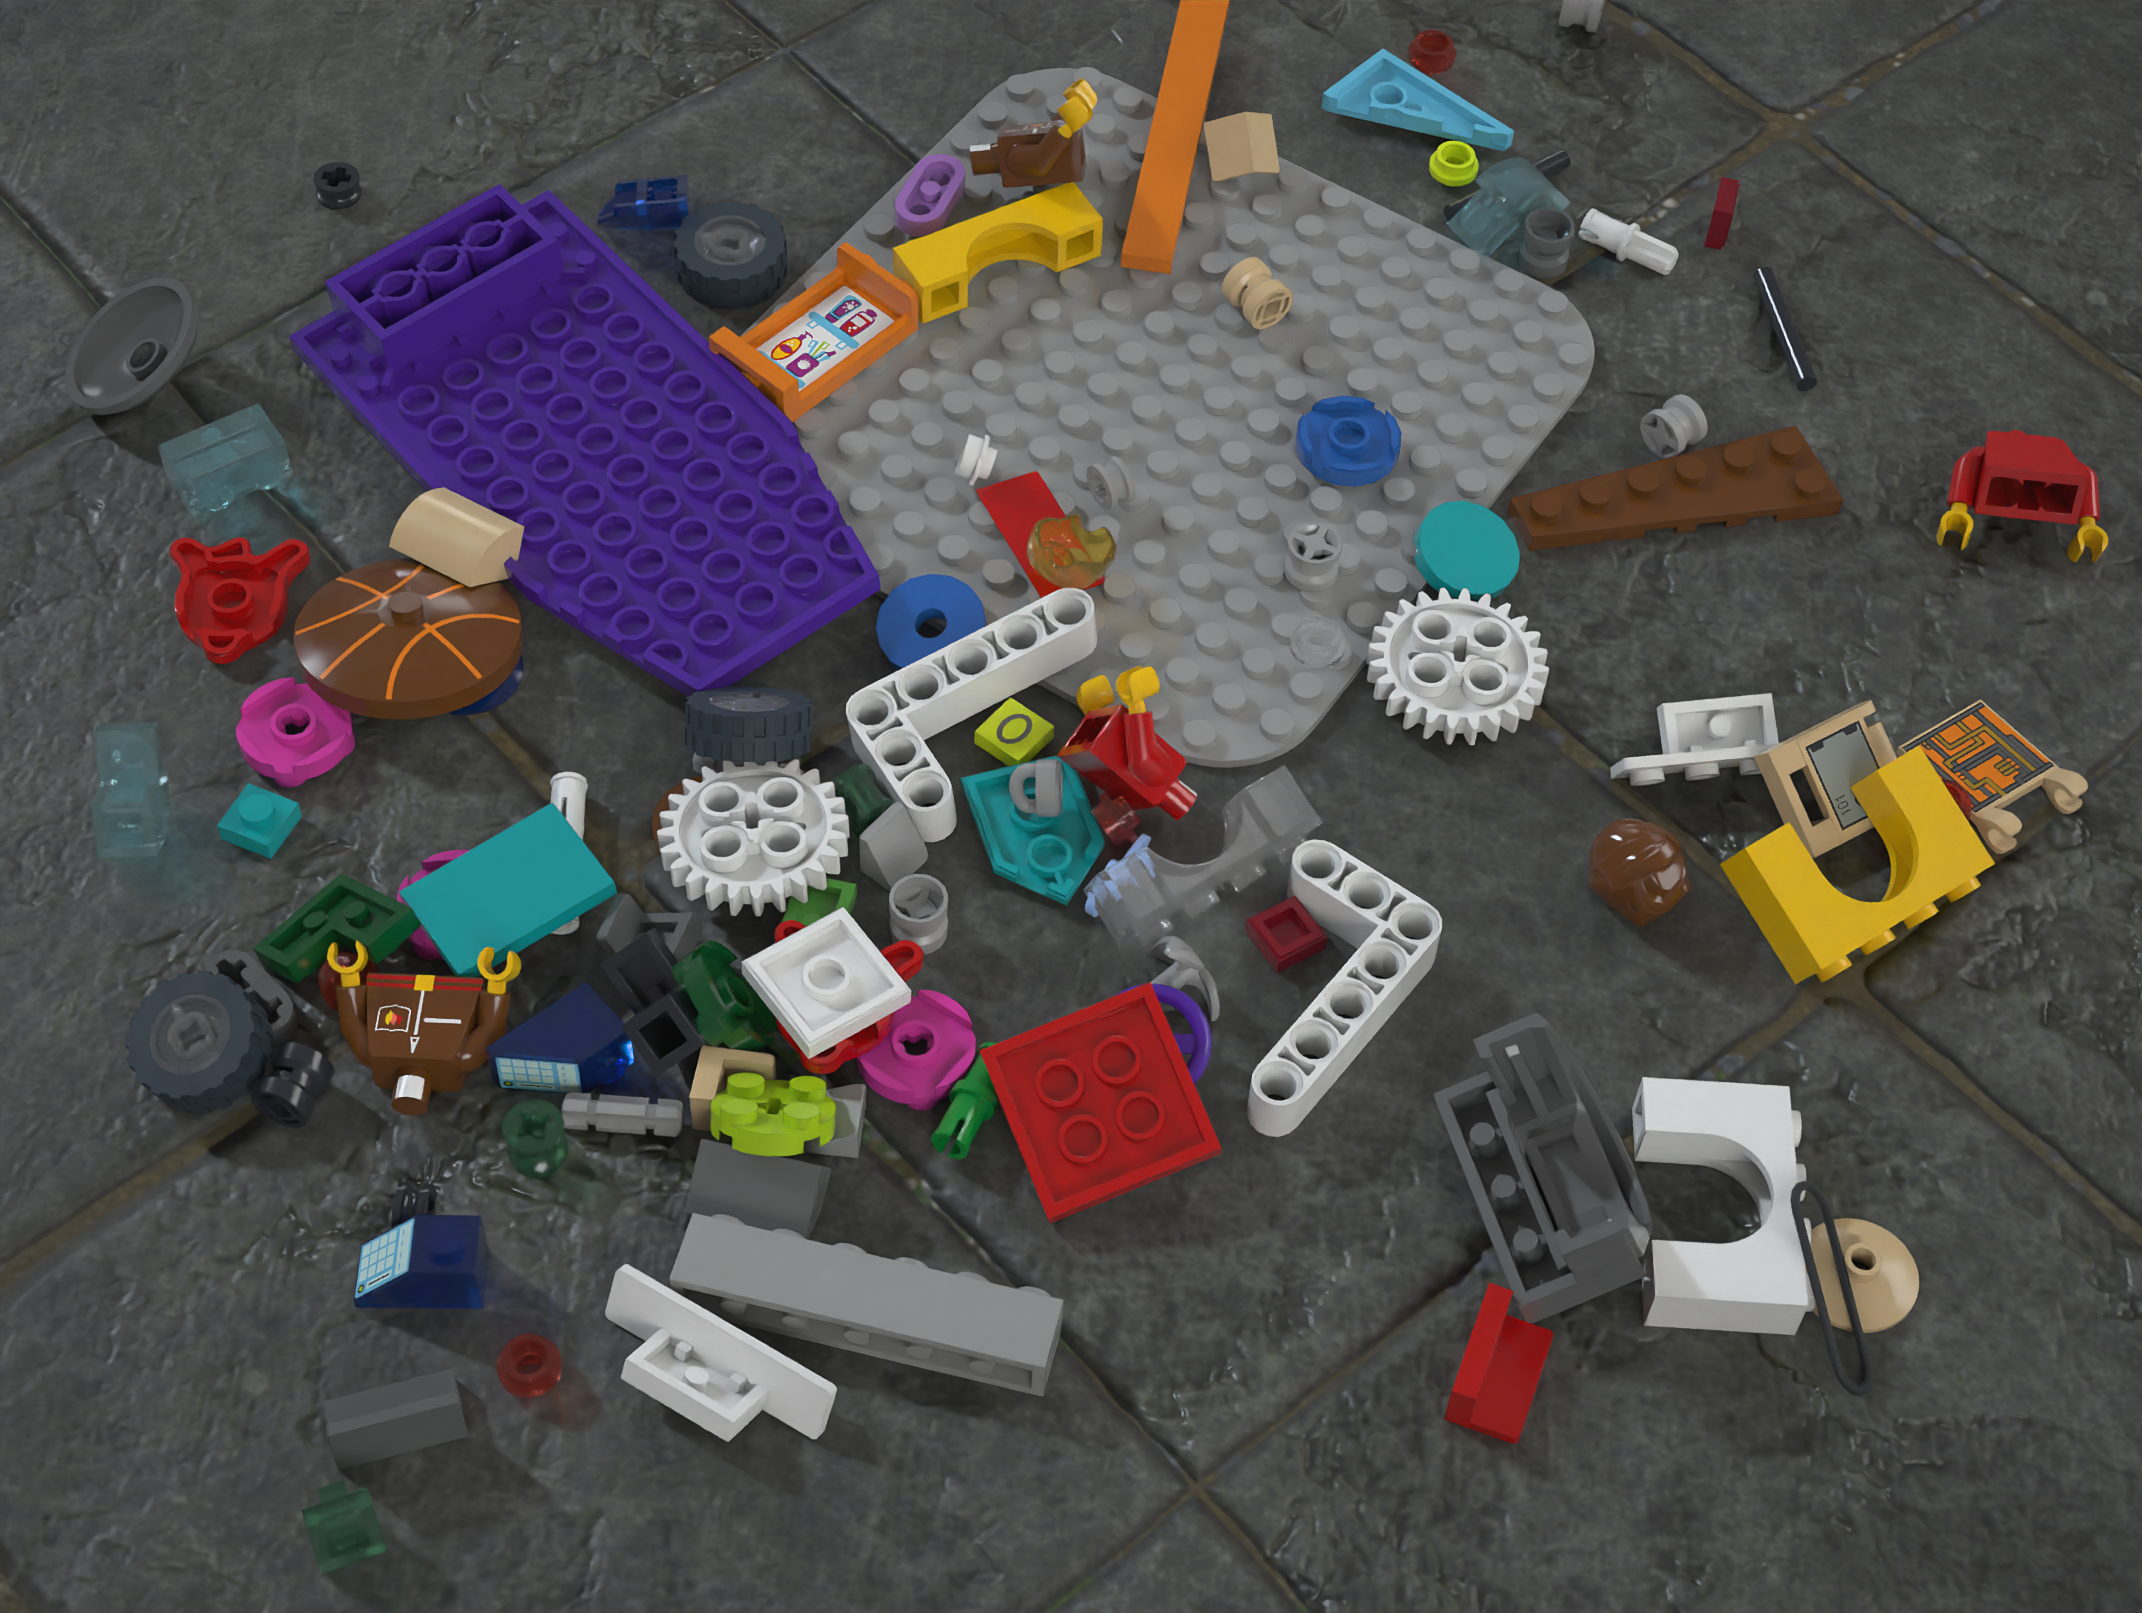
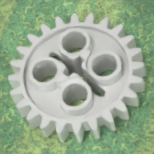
M1440 588L1438 600L1432 601L1427 594L1421 591L1418 592L1416 607L1402 599L1399 601L1397 614L1386 611L1383 616L1382 626L1374 627L1366 663L1369 664L1367 681L1376 683L1373 695L1375 700L1388 699L1386 714L1392 716L1401 712L1405 713L1403 728L1406 730L1417 723L1424 725L1423 738L1429 739L1436 730L1444 732L1446 744L1451 745L1456 733H1463L1469 745H1475L1477 732L1483 731L1491 741H1496L1500 726L1511 733L1516 732L1519 718L1529 721L1532 717L1534 705H1540L1549 668L1545 666L1548 654L1547 649L1538 648L1540 633L1537 631L1525 632L1528 621L1526 616L1517 617L1512 620L1508 618L1511 604L1505 603L1496 610L1489 607L1491 601L1490 594L1486 593L1477 603L1471 601L1470 593L1465 588L1461 591L1459 599H1451L1448 591L1445 588Z
M796 759L791 761L784 769L779 768L778 762L775 761L766 762L764 766L756 765L754 762H744L743 767L736 768L732 761L723 760V772L718 774L704 766L701 768L703 782L698 783L685 778L682 781L684 795L670 794L668 796L670 811L660 812L662 829L657 830L659 849L664 871L671 872L673 886L686 885L687 898L690 901L706 894L707 908L711 911L717 908L723 901L729 902L732 916H736L739 913L743 904H751L756 916L762 915L764 903L773 902L780 912L786 911L785 898L791 895L802 903L808 902L807 886L810 885L816 889L825 890L827 888L826 873L839 874L841 871L839 857L848 856L847 838L850 837L843 797H835V787L832 781L820 784L819 770L816 768L801 776L799 760Z

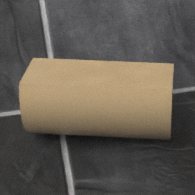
M442 487L425 492L406 508L394 528L389 547L468 587L508 579L503 563L510 556L515 561L518 560L524 526Z

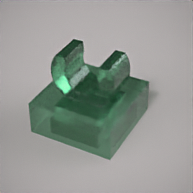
M342 1480L318 1488L321 1503L301 1510L322 1574L387 1551L368 1487L348 1493L345 1482Z

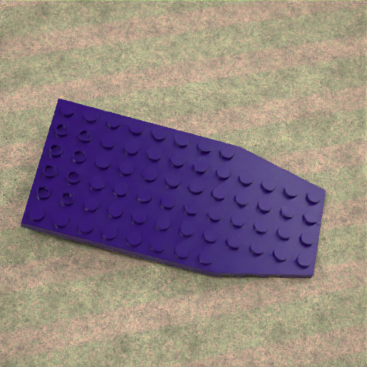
M498 184L325 281L333 311L289 336L293 351L426 492L444 487L524 526L518 560L515 561L510 556L503 564L508 579L528 600L686 696H692V693L708 689L731 686L881 589L878 572L854 530L846 524L840 513L838 502L831 490L826 489L818 475V467L810 453H806L802 447L798 432L792 422L720 353L717 355L709 349V342L550 190L521 205L501 184Z

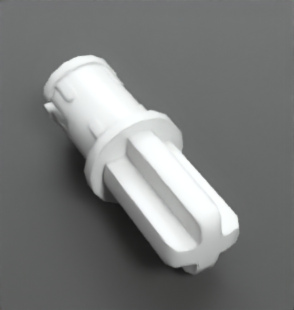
M1592 208L1586 214L1580 228L1582 229L1579 231V238L1608 249L1616 254V259L1622 262L1625 258H1628L1666 275L1671 272L1678 259L1679 253L1674 246L1640 232V225L1636 223L1629 226Z

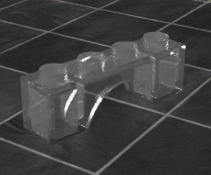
M1285 765L1240 790L1222 809L1225 821V841L1218 858L1197 865L1179 864L1159 856L1147 846H1144L1099 872L1083 889L1120 949L1137 939L1140 940L1143 947L1153 943L1173 929L1169 920L1186 911L1190 919L1200 915L1220 901L1216 892L1231 883L1236 891L1247 887L1266 873L1262 865L1278 856L1282 864L1292 860L1296 848L1302 843L1309 841L1307 837L1322 824V821Z

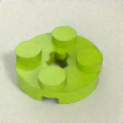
M740 1072L729 1076L727 1079V1089L719 1092L712 1099L710 1130L718 1141L721 1132L731 1136L732 1149L742 1153L774 1157L792 1156L803 1153L804 1141L813 1140L820 1136L819 1147H821L833 1138L835 1134L836 1105L834 1100L826 1094V1082L820 1078L799 1076L791 1081L765 1080L763 1076L756 1073Z

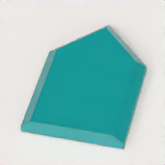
M1057 755L1039 759H1058L1061 762L1063 808L1062 814H1059V817H1038L1037 813H1025L1019 810L1012 802L1009 792L1011 775L1018 766L1036 763L1037 760L962 777L961 786L993 872L1067 906L1104 848L1105 843L1077 771L1060 760ZM1035 777L1026 778L1024 781L1023 789L1028 799H1036Z

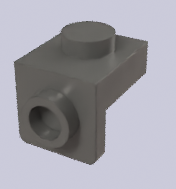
M616 894L598 931L597 941L609 957H611L652 928H655L679 962L694 949L703 926L692 912L644 913L629 894Z

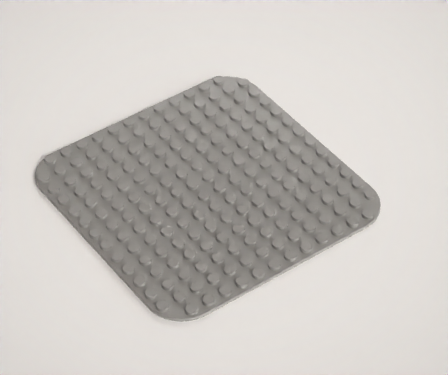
M1091 67L1079 69L1053 68L1013 75L1006 82L988 93L923 157L934 154L950 155L958 159L965 168L964 193L942 229L993 211L1001 206L1036 195L1044 190L1065 184L1005 188L1002 184L1001 173L974 176L971 165L970 146L997 143V136L1001 128L1051 121L1058 112L1057 109L1067 102L1063 92L1074 82L1082 78L1088 82L1096 93L1097 103L1092 109V119L1082 126L1087 163L1083 181L1074 183L1103 218L1101 256L1060 272H1055L1042 264L1027 260H1005L983 268L972 278L968 285V307L924 324L918 319L917 331L815 405L792 424L798 432L799 441L805 452L810 453L818 467V475L826 489L831 490L838 502L840 513L846 524L854 530L879 574L881 589L874 594L886 600L893 589L910 578L931 573L953 576L969 585L982 601L988 625L1041 599L975 490L1038 471L1105 577V581L1102 585L1083 590L1091 596L1094 603L1097 628V645L1086 658L1037 682V684L1078 706L1076 693L1079 687L1085 681L1099 675H1104L1111 685L1115 702L1106 707L1122 704L1128 708V705L1121 700L1116 691L1115 683L1121 673L1136 666H1142L1143 668L1151 666L1158 676L1160 691L1144 699L1146 711L1153 712L1155 732L1185 757L1188 763L1209 767L1231 768L1259 764L1274 759L1293 749L1306 739L1366 665L1369 643L1372 641L1374 627L1382 626L1384 613L1388 611L1397 614L1399 601L1402 599L1413 605L1418 598V592H1424L1429 584L1416 566L1414 556L1417 552L1413 540L1415 531L1430 510L1451 501H1468L1489 509L1582 393L1588 383L1594 363L1595 348L1591 331L1581 313L1568 301V298L1563 293L1555 291L1531 277L1279 156V173L1272 175L1249 174L1222 182L1214 181L1211 175L1204 124L1171 274L1120 267L1122 248L1157 98L1116 78L1102 74L1097 69ZM916 165L741 336L835 270L837 267V247L844 242L849 243L861 253L870 255L878 265L893 275V248L910 240L921 238L902 232L895 223L896 197ZM1249 257L1261 259L1269 267L1272 279L1282 281L1293 294V301L1289 311L1279 322L1267 329L1258 330L1245 319L1242 313L1243 308L1233 306L1221 291L1224 278L1232 267ZM1342 395L1362 397L1374 402V408L1380 410L1384 415L1387 410L1394 416L1402 434L1399 459L1392 471L1375 483L1356 487L1333 485L1310 473L1301 464L1295 450L1298 421L1303 414L1305 416L1308 412L1312 411V406L1322 399ZM968 434L984 439L985 435L990 436L988 447L998 450L993 467L987 480L977 477L974 485L970 486L968 485L969 479L955 475L959 457ZM1117 456L1123 461L1131 474L1135 487V497L1127 503H1122L1118 500V504L1114 509L1104 510L1095 501L1090 491L1086 477L1087 468L1097 463L1104 466L1106 458ZM1307 522H1319L1334 528L1341 536L1343 544L1340 559L1338 560L1339 570L1337 579L1329 588L1322 591L1309 592L1300 590L1288 581L1284 572V564L1288 554L1287 542L1289 534L1296 526ZM1068 549L1065 571L1072 574H1080L1088 570L1091 564L1089 555L1081 549ZM930 618L924 621L942 632L946 629L947 622L943 619Z

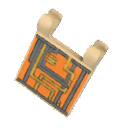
M1981 699L1902 744L1897 750V755L1900 757L1917 746L1921 747L1962 813L1976 825L1987 845L1997 854L2006 853L2016 846L2017 841L2012 836L2019 833L2022 828L2018 817L2009 811L2002 810V808L2042 785L2054 807L2063 814H2070L2082 806L2083 802L2078 797L2084 794L2088 788L2087 781L2080 774L2059 768Z

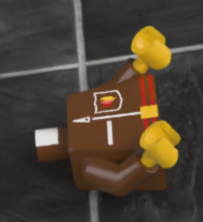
M1081 78L1063 92L1067 102L1057 109L1058 112L1051 121L1001 128L997 136V143L970 146L973 175L1001 173L1002 184L1005 188L1083 181L1087 163L1082 126L1092 119V109L1097 103V95L1088 82Z
M356 940L358 959L354 965L347 968L342 967L338 963L337 944L335 942L332 943L328 949L327 959L333 970L341 974L342 984L336 986L340 1031L357 1063L371 1068L375 1085L382 1089H394L391 1106L395 1111L411 1116L424 1114L428 1111L431 1091L456 1092L462 1089L469 1072L478 1070L504 1042L511 993L506 991V983L513 980L521 969V960L515 952H508L506 969L498 975L492 969L494 948L486 947L480 952L477 966L479 972L488 979L487 988L485 987L484 978L368 972L366 984L365 982H360L359 972L364 969L368 961V953L362 943Z

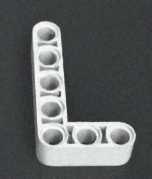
M1077 588L1057 590L859 690L850 697L846 705V716L855 752L889 803L892 805L899 801L906 807L923 842H937L945 839L953 832L957 823L952 785L924 740L1091 654L1097 645L1095 608L1091 596ZM900 763H908L902 766H895ZM928 803H936L934 806L921 807Z
M1325 840L1306 841L1296 848L1292 856L1287 897L1290 898L1295 895L1316 923L1358 950L1259 1063L1252 1074L1247 1104V1117L1252 1127L1267 1136L1279 1137L1289 1134L1307 1116L1431 969L1435 961L1442 931V918L1432 905ZM1407 937H1413V938H1416V939H1418V940H1411V939H1409V938H1407ZM1372 975L1382 976L1387 979H1378ZM1337 1015H1348L1353 1017V1019H1344ZM1312 1054L1320 1059H1308L1302 1055ZM1279 1095L1284 1097L1286 1100H1273L1268 1098L1267 1096Z

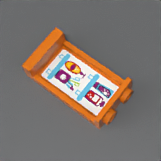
M844 242L837 247V267L835 270L743 336L739 337L723 326L709 336V349L716 355L720 353L793 423L918 330V294L907 281L898 279L878 265L870 255L861 253L849 243Z

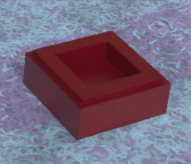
M1721 177L1704 244L1705 247L1719 250L1725 247L1740 188L1739 180Z
M1295 895L1246 919L1245 932L1276 973L1326 949L1327 936Z

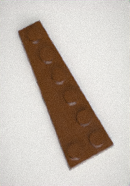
M1795 425L1510 498L1507 513L1528 550L1531 551L1600 543L1608 539L1643 538L1646 530L1671 528L1677 534L1694 532L1697 524L1723 521L1725 528L1745 526L1748 518L1773 516L1775 522L1831 516L1839 514L1843 498Z

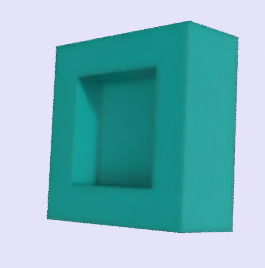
M248 783L218 823L217 828L222 840L272 859L302 815L299 803Z

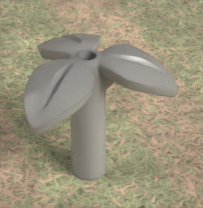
M1164 936L1159 939L1153 946L1151 954L1172 965L1152 980L1151 984H1163L1178 990L1184 985L1196 986L1206 1000L1211 1022L1216 1021L1220 1011L1218 989L1210 972L1204 968L1205 966L1197 953L1178 937Z

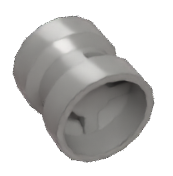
M925 874L908 875L897 881L890 890L889 911L891 914L889 933L891 940L894 944L902 940H910L922 948L924 955L933 953L947 939L948 894L946 888L938 879Z

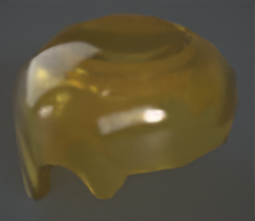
M1078 514L1059 520L1047 517L1036 522L1030 531L1027 544V556L1031 566L1043 579L1060 589L1077 588L1081 590L1093 585L1109 569L1115 560L1117 545L1113 536L1106 527L1088 531L1082 526L1080 515Z

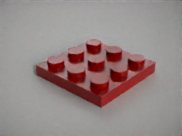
M1151 982L980 1050L981 1057L1049 1224L1222 1154L1221 1145Z

